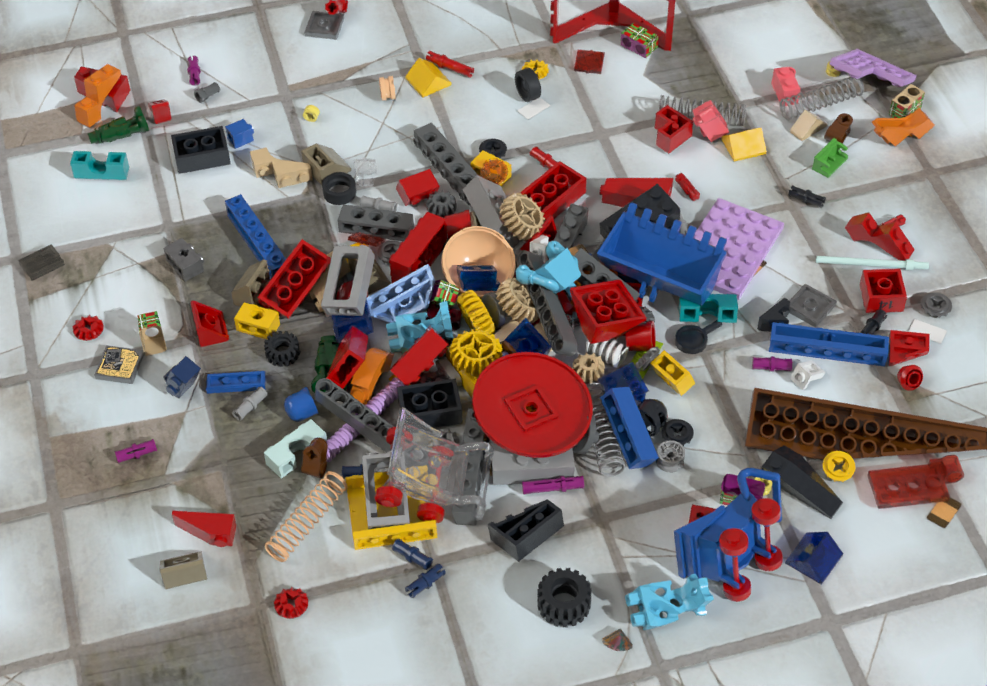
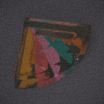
M621 628L602 638V643L615 651H627L633 647V644Z

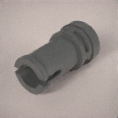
M213 82L205 88L195 90L194 96L199 103H202L209 96L220 92V87L216 82Z

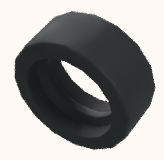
M525 68L515 73V85L520 97L525 102L538 99L541 96V85L534 70Z
M336 172L328 175L323 180V196L327 202L333 205H343L355 198L357 193L356 183L350 174ZM335 185H346L349 187L346 191L339 193L329 190Z

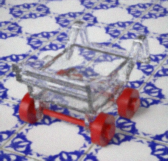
M402 407L399 410L396 427L388 429L386 441L391 445L390 449H392L387 473L390 478L383 486L376 489L375 501L385 507H397L402 503V492L412 498L425 501V503L418 506L417 518L423 522L436 520V524L444 519L445 510L441 506L477 504L475 519L478 521L482 520L486 509V494L494 448L486 442H472L459 445L442 438L441 431L432 428ZM469 451H486L483 460L479 496H462Z

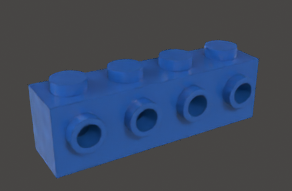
M630 387L611 388L600 399L629 469L648 467L659 457Z

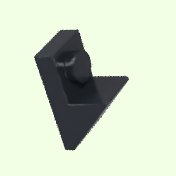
M783 298L761 315L757 330L771 332L772 322L789 324V320L786 317L790 312V301Z

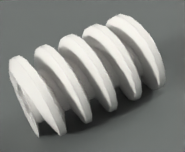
M589 340L586 342V352L588 354L595 353L596 357L601 356L602 361H606V363L612 364L616 368L625 361L629 348L626 347L623 350L622 343L616 347V340H613L611 343L610 340L593 344Z

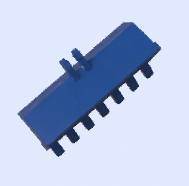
M631 202L627 212L624 211L598 250L597 256L600 259V263L606 268L642 283L639 291V297L642 299L646 295L648 286L653 287L649 296V301L654 303L660 290L702 306L714 289L722 263L726 257L727 251L724 248L727 239L720 237L716 247L709 244L712 233L705 231L701 241L694 239L697 230L695 226H689L686 235L679 233L681 221L674 220L671 229L664 227L667 216L664 214L659 215L656 223L650 222L652 210L644 209L640 218L635 216L637 204Z

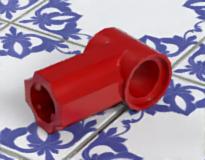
M329 0L325 4V10L330 15L346 13L348 9V0Z

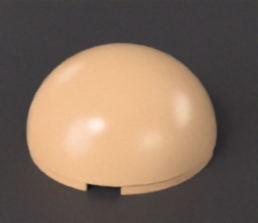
M482 226L467 227L454 234L446 243L441 258L442 272L448 283L460 287L459 294L473 290L482 300L484 294L497 292L502 282L508 278L513 279L516 268L514 251L504 239L505 237L497 231Z

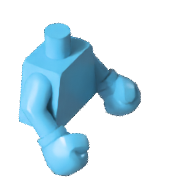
M550 241L547 244L546 255L549 257V260L536 271L530 270L526 265L517 267L516 279L521 284L529 285L535 283L551 290L555 294L565 289L570 297H572L570 288L577 287L574 281L581 276L578 259L571 255L568 248L565 249L557 241Z

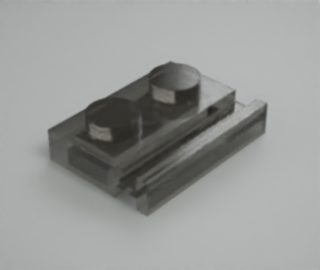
M52 244L18 260L31 281L65 265L64 260Z

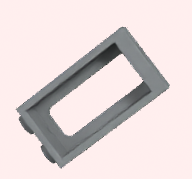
M365 245L334 246L321 304L327 315L363 316L375 255L370 247ZM343 258L358 259L350 298L348 300H334Z
M395 450L388 451L385 454L370 452L362 455L368 530L410 524L403 452L399 453L395 475V486L403 493L402 503L397 506L398 516L377 517L374 471L376 469L392 468Z

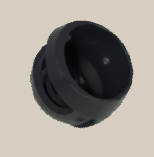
M645 399L637 407L646 428L654 426V431L647 429L650 437H653L665 425L668 411L666 406L658 399Z

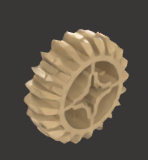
M520 192L517 194L513 193L503 200L499 207V214L502 216L500 220L504 222L503 226L508 228V232L513 233V237L517 236L519 240L527 241L536 232H539V228H542L546 220L543 218L544 213L540 211L541 207L536 205L537 202H533L531 197L528 198L526 194L522 195Z
M514 277L513 279L508 278L499 285L496 299L499 301L498 305L503 308L502 311L507 313V316H511L513 320H517L518 323H523L524 325H531L539 319L525 284H521Z

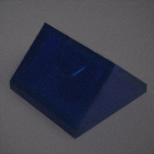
M527 318L523 319L505 339L517 353L534 352L548 355L552 347Z
M828 531L807 532L787 558L785 564L822 585L843 556V552Z

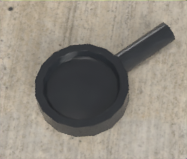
M716 320L703 329L695 325H685L677 330L675 345L683 353L698 354L707 346V334L721 327L722 322Z

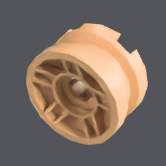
M388 76V78L379 77L382 101L387 100V98L391 100L396 99L393 76Z

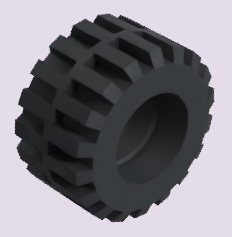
M557 568L556 572L553 570L549 571L548 576L544 575L538 585V611H540L542 618L546 617V621L549 624L554 622V626L557 627L559 624L563 625L564 628L568 627V624H571L572 627L575 626L577 621L581 623L584 621V617L588 616L591 608L592 589L590 588L589 580L586 581L585 575H579V571H570L571 568H566V570ZM567 593L575 598L568 602H562L555 599L554 596Z

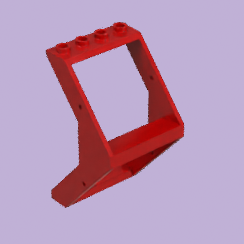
M559 0L551 1V11H554V14H551L550 24H553V27L551 26L550 36L553 37V43H558L595 24L630 26L632 23H635L658 36V47L664 51H671L676 0H667L666 33L621 4L620 0H609L608 3L558 26Z

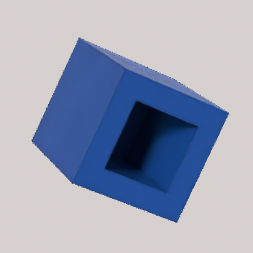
M244 119L225 126L227 139L235 149L254 141V129Z

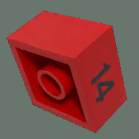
M901 269L863 270L860 289L865 312L875 313L878 309H882L885 312H903L907 294Z

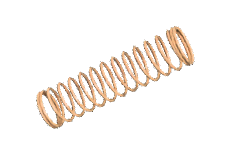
M328 471L324 475V479H321L319 484L314 487L315 490L310 491V495L305 497V501L300 503V507H296L295 512L291 513L290 518L285 520V524L280 526V530L275 532V536H271L270 541L265 543V549L270 556L280 562H285L289 558L287 551L294 552L292 545L299 546L298 540H304L303 534H309L307 528L313 529V523H319L318 517H324L322 511L328 512V506L334 505L332 500H338L337 494L342 495L347 490V483L339 474ZM328 475L337 477L343 483L345 489H342L337 483L330 480ZM325 480L326 485L321 484V482ZM317 486H320L322 491L316 490ZM322 486L331 490L335 494L336 499L330 497L323 490ZM331 487H333L337 491H341V493L334 491ZM315 491L317 497L311 496V493ZM317 492L325 495L332 504L330 505L323 501ZM310 497L313 503L306 501V499ZM312 497L322 502L327 510L320 508ZM305 503L308 509L302 507V504ZM307 503L316 507L322 516L316 514ZM300 508L304 515L297 513V509ZM303 509L315 516L317 522L310 519ZM296 514L298 520L292 519V515ZM298 515L307 519L311 523L312 527H309L305 523H303L301 519L298 517ZM288 520H291V522H292V524L294 525V527L291 526V525H288V524H287V521H288ZM293 521L301 524L307 530V533L301 531ZM286 526L289 532L282 530V527ZM288 526L296 530L302 536V539L295 536ZM281 532L284 538L277 536V533ZM283 532L290 535L297 542V545L289 541ZM276 537L279 544L272 542V538ZM279 539H282V540L285 541L287 544H289L290 547L292 548V551L289 550V549H287V548L279 541ZM268 544L272 545L274 550L285 559L275 555L268 547Z

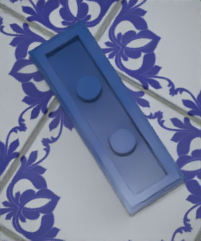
M265 371L207 374L206 392L209 394L255 391L258 387L265 389L266 374Z

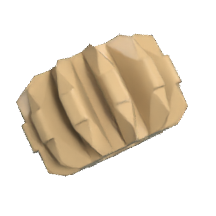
M586 352L584 356L579 354L577 359H574L572 369L584 382L592 383L594 381L598 383L600 378L604 376L605 364L601 356L596 357L595 353L588 355Z

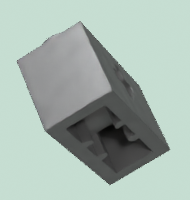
M183 238L163 248L166 261L185 282L204 272L202 256L199 253L196 254L193 246L190 243H186Z

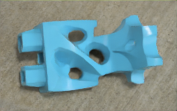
M447 301L439 303L440 309L436 317L426 320L428 317L427 312L395 316L396 322L386 324L388 336H399V338L389 340L391 352L401 351L403 355L412 347L414 341L427 331L426 329L429 326H432L443 338L453 339ZM414 320H421L420 324H412Z
M691 574L687 577L685 584L681 588L672 591L670 587L672 584L671 580L637 587L633 592L625 596L627 606L637 605L639 611L630 615L632 626H642L643 630L661 627L679 620L678 615L688 611H693L698 616L707 615L705 607L714 600L708 588L707 577L699 579L696 574ZM663 588L665 590L664 594L659 596L655 593L657 589ZM676 599L679 602V606L670 603V600ZM660 612H666L667 617L661 618L659 616Z

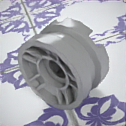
M669 440L659 445L657 448L659 459L656 460V463L661 470L673 473L683 467L685 449L680 443Z

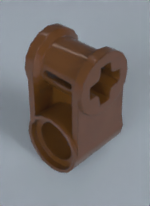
M847 113L838 115L833 124L827 129L824 139L831 141L835 138L843 144L851 131L852 116Z
M316 437L311 441L310 446L304 449L301 466L302 473L323 478L327 468L328 444L324 439Z

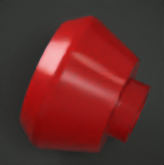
M917 365L903 366L898 371L897 379L903 389L913 391L921 385L923 372Z

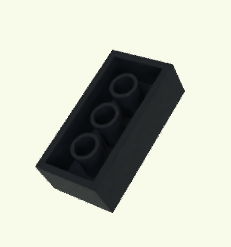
M656 184L631 201L637 204L635 216L641 218L644 209L648 208L652 210L649 221L656 223L660 214L666 215L667 219L664 225L666 228L671 226L674 220L680 219V207L659 184ZM630 203L599 223L600 234L604 239L607 238L624 211L627 212Z

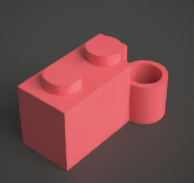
M792 67L775 68L773 70L772 86L779 102L787 97L791 98V96L800 94V87L795 78L796 70Z
M711 100L692 110L694 114L693 122L696 127L700 126V131L704 138L708 137L713 142L729 133L726 121Z

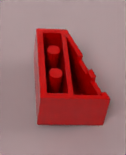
M80 67L74 76L78 93L86 96L84 80L98 71L97 69ZM120 75L102 104L104 107L106 105L109 106L116 113L131 91L126 75Z
M429 326L426 329L427 331L390 368V371L406 386L409 384L414 385L421 378L419 374L423 370L427 372L434 365L433 360L437 356H443L448 350L446 348L448 345L447 341L432 326Z

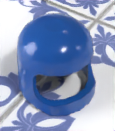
M307 386L285 399V411L288 417L295 422L303 421L318 414Z

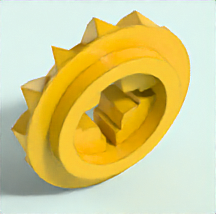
M530 59L529 62H525L524 66H522V70L525 68H531L532 70L537 68L534 72L538 79L546 77L549 72L548 64H545L544 61L539 62L538 59L536 61Z
M834 451L824 458L823 471L827 478L833 479L834 482H844L853 476L855 462L849 454L842 451ZM844 463L842 467L843 471H841L840 469L834 471L835 464L840 465Z

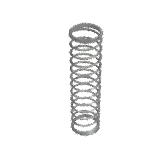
M849 77L821 86L820 88H815L814 90H809L808 92H803L802 94H797L796 96H791V98L787 97L780 101L781 114L786 120H791L793 116L797 118L798 114L801 115L797 108L796 99L800 101L804 111L802 96L807 101L809 112L810 110L814 112L816 108L818 110L821 107L826 108L827 104L832 106L833 102L838 104L839 101L843 102L844 99L849 100L850 96L852 98L861 96L864 92L863 82L861 78L856 79L860 86V94L856 92L853 78ZM848 80L850 81V87L852 89V92L855 94L854 97L850 94ZM842 83L847 87L849 98L845 97ZM837 84L841 88L843 100L839 99V95L836 89ZM831 86L835 90L836 96L838 98L837 102L833 100V96L831 94ZM825 88L830 93L832 104H829L827 101V97L825 95ZM820 91H821V92L823 93V95H824V98H825V101H826V106H823V105H822V102H821V99H820V96H819V92H820ZM814 92L818 96L820 108L816 106ZM808 94L813 100L814 110L810 108ZM791 100L796 107L797 116L793 114ZM785 102L790 110V118L785 111Z
M664 95L660 97L659 110L664 106ZM667 96L665 106L667 105V103L669 105V96ZM674 97L673 103H672V108H673V106H674V109H675V110H676V97ZM681 97L678 112L681 106V114L685 116L688 105V118L691 119L693 113L692 110L693 108H696V99H694L692 110L689 117L690 99H687L683 114V98ZM721 102L719 112L722 106L721 115L723 117V102ZM728 102L724 120L728 110V124L730 125L735 109V125H737L742 109L741 126H744L747 105L741 104L737 118V104L735 103L730 118V103Z
M600 383L587 384V388L590 386L601 387L589 389V391L601 389L602 392L600 394L591 395L592 403L601 401L598 399L605 394L604 386ZM602 403L598 405H593V407H595L593 408V410L604 406H600L602 405ZM604 408L599 411H593V413H597L594 416L606 414L601 417H595V419H599L595 423L607 420L603 423H597L596 425L601 426L597 427L596 431H603L599 435L607 432L611 433L599 436L606 438L599 440L596 444L593 443L600 474L611 477L620 474L625 469V464L621 457L622 453L619 451L620 446L618 445L616 435L615 437H607L614 433V431H604L612 427L609 424H605L609 422V418H604L607 416L606 412H602L605 410ZM609 426L608 428L597 430L600 427ZM605 439H612V440L607 441V442H601V441H603V440H605ZM614 439L616 440V444H615V443L606 444V443H609V442L613 441ZM598 443L606 444L600 448L597 447ZM608 445H614V446L609 447V448H603V447L608 446ZM615 446L618 447V450H609L602 454L598 453L599 450L612 449ZM616 451V452H614V453H612V454L604 455V454H606V453H608V452ZM617 452L620 453V456H612L605 460H600L601 456H611ZM613 462L620 463L619 465L614 467H603L606 464ZM621 464L623 465L622 468L617 472H602V468L613 469L619 467Z

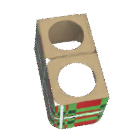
M910 84L892 100L889 115L892 118H903L918 108L921 109L925 92ZM906 97L909 98L910 102L908 104H900Z
M157 311L137 315L144 354L148 356L166 351L167 347ZM151 327L159 330L158 334L153 337L147 336L145 331Z

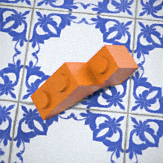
M106 64L84 80L86 97L74 105L77 122L90 128L101 120L103 101L121 75L119 69Z
M920 108L903 118H876L872 121L876 127L874 129L876 134L882 137L887 144L891 142L895 147L909 135L911 137L915 135L920 139L935 126Z

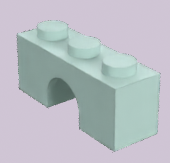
M310 419L264 452L266 465L280 478H283L297 468L293 453L310 446L311 441L316 437L327 441L326 432Z

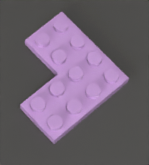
M859 49L833 57L830 61V65L834 66L835 70L845 71L852 78L858 79L873 73L881 80L891 81L892 85L896 87H903L914 82L917 76Z

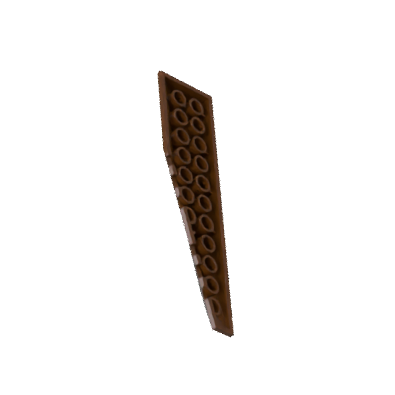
M754 388L749 410L745 447L774 451L785 445L803 457L824 460L829 453L834 451L845 452L853 459L987 450V427Z

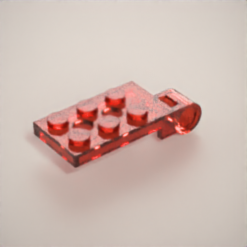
M947 455L942 458L930 459L929 463L925 465L868 471L867 476L878 509L949 501L950 495L946 484L962 480L964 472L958 456ZM908 483H915L918 485V488H912ZM894 485L898 487V490H891L888 486Z

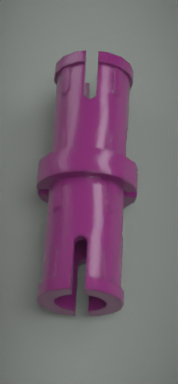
M193 55L192 60L191 56H189V66L187 68L190 77L189 83L195 86L196 81V84L199 85L201 70L198 66V57Z
M770 356V358L753 357L752 369L770 370V372H774V370L792 371V358L780 359L775 358V356Z
M154 439L137 445L134 443L131 447L114 452L119 464L133 458L139 459L142 455L157 451Z

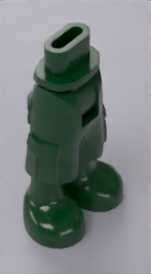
M139 105L134 108V116L126 120L123 116L99 126L98 130L94 128L95 131L87 134L91 144L96 142H113L117 139L131 137V134L145 133L150 130Z
M334 335L322 336L321 341L318 343L317 357L314 362V370L318 375L311 382V389L314 393L317 381L327 377V373L339 348L338 341H336ZM347 383L346 386L343 388L344 391L347 390L348 383Z

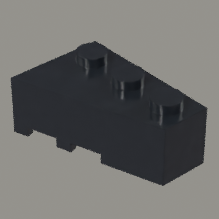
M548 499L525 508L524 512L515 516L510 514L503 521L488 523L491 541L518 562L564 526L562 509Z

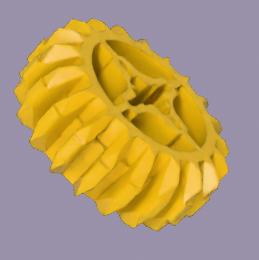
M473 290L461 293L456 301L462 317L469 328L474 331L480 329L483 333L488 331L489 335L495 333L492 318L479 296Z
M471 329L470 332L464 330L463 334H458L456 338H453L450 346V358L453 366H457L458 371L463 370L464 374L471 373L472 376L474 374L480 375L490 363L503 356L502 344H500L499 339H495L494 334L489 335L488 331L481 332L480 329L478 331Z

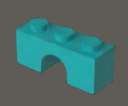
M74 151L70 162L74 178L127 180L130 168L126 152H108L107 160L101 162L93 158L91 151Z
M710 294L702 306L679 297L680 322H699L700 315L712 314L717 317L718 322L737 323V295Z

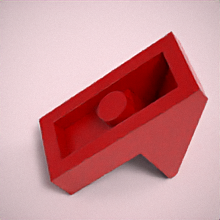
M162 99L148 103L155 124L172 119L167 100Z

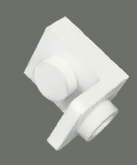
M541 235L530 242V252L540 255L545 263L548 261V256L546 255L548 236Z
M813 360L797 364L790 379L800 389L804 390L810 381L823 378L825 371Z

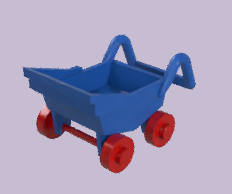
M756 468L741 470L737 476L741 494L726 508L724 505H721L714 512L674 530L678 576L685 579L691 574H696L699 579L707 577L717 582L723 581V592L726 598L739 602L746 600L751 594L750 580L746 576L741 575L739 571L749 565L754 554L756 566L763 571H774L782 565L781 550L777 546L770 544V525L782 521L780 475L775 472ZM753 476L772 480L773 499L763 498L757 500L749 491L746 477ZM760 525L764 526L765 539L761 537Z

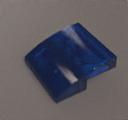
M457 265L458 279L463 291H497L500 282L497 279V270L493 265Z
M367 299L363 316L331 315L338 344L341 343L352 326L366 335L374 332Z

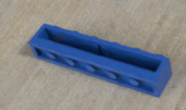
M241 194L225 200L227 216L257 260H267L270 271L269 276L272 279L286 261V258Z
M772 322L769 352L885 367L888 357L889 337Z

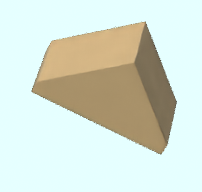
M804 110L790 129V132L803 141L827 127V123L817 115Z

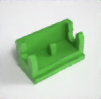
M833 138L814 157L812 170L829 178L848 159V155L840 150L846 151L848 149L847 146Z

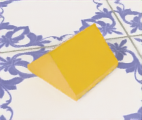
M422 58L417 59L405 76L406 80L422 97L451 86V82L435 64Z
M762 127L721 137L734 162L765 155L767 152Z

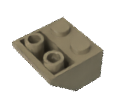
M316 143L301 151L303 163L310 164L312 176L321 185L323 180L332 173H348L352 171L351 167L332 148Z
M263 259L249 266L231 292L234 305L241 307L244 302L260 305L258 296L270 282L267 260Z

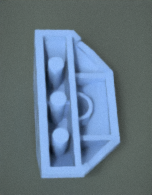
M427 264L367 297L365 305L369 315L391 323L396 322L395 316L420 313L427 309L435 284L430 266Z

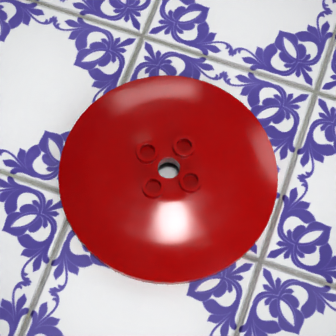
M519 352L496 359L479 375L472 396L474 415L483 432L501 448L525 457H551L570 450L585 436L592 420V399L582 378L564 362L541 353ZM526 407H534L536 411L530 412L526 409Z

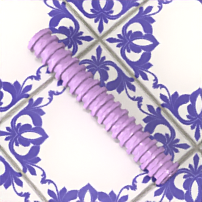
M393 378L365 406L377 415H381L382 411H385L398 398L397 387L406 385L399 378ZM347 423L344 424L326 441L328 444L326 462H331L332 458H335L336 454H339L340 450L348 446L360 433Z

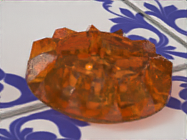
M497 158L496 160L489 159V162L483 163V167L480 169V177L498 185L504 182L508 176L506 164ZM490 169H496L498 175L494 173L491 174Z

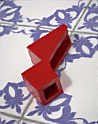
M869 212L852 216L845 226L853 241H870L900 261L909 259L915 250L896 222L878 226Z

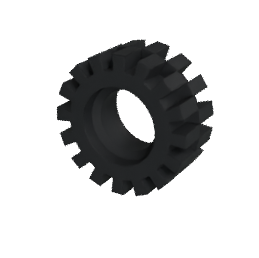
M278 331L279 334L277 335L274 332L272 333L273 337L269 335L267 337L268 340L264 342L265 355L270 364L273 363L274 366L278 363L279 367H283V364L289 366V362L295 363V360L299 358L298 355H300L297 337H294L293 333L289 334L288 331H285L284 334H282V331ZM281 346H287V347H289V348H288L287 350H285V351H276V350H275L276 348L281 347Z

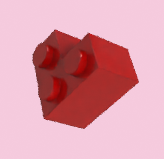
M669 105L663 107L655 116V129L657 130L656 146L670 154L692 137L693 121Z

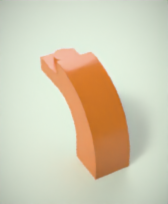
M379 348L368 350L365 361L353 375L351 381L353 386L350 395L362 404H368L379 376L383 372H389L394 353Z

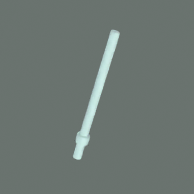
M816 255V263L893 267L912 271L913 269H929V262H917L914 259L900 261Z

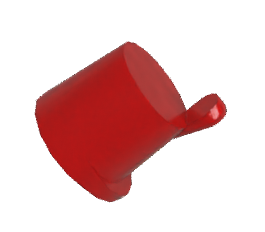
M469 209L445 216L448 238H451L464 228L471 227Z
M653 320L645 324H639L621 334L626 336L628 351L647 352L651 348L656 347V330Z

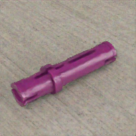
M583 475L566 478L565 476H560V478L522 481L523 495L584 489Z

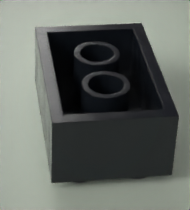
M223 126L171 135L179 174L231 164Z
M456 378L397 387L403 428L417 431L463 424L462 406Z

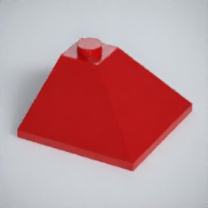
M620 279L570 288L582 331L591 344L608 341L647 319Z

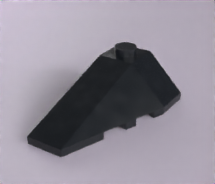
M785 445L774 450L762 465V470L775 472L780 475L782 490L830 519L833 518L843 504L840 498L803 456Z

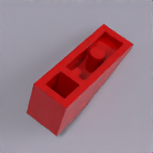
M172 511L174 525L210 545L218 547L233 546L237 526L234 514Z

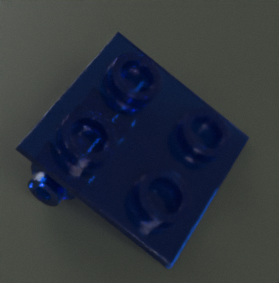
M633 362L598 379L600 384L604 386L605 393L611 388L630 387L634 399L638 402L645 400V393L649 391Z

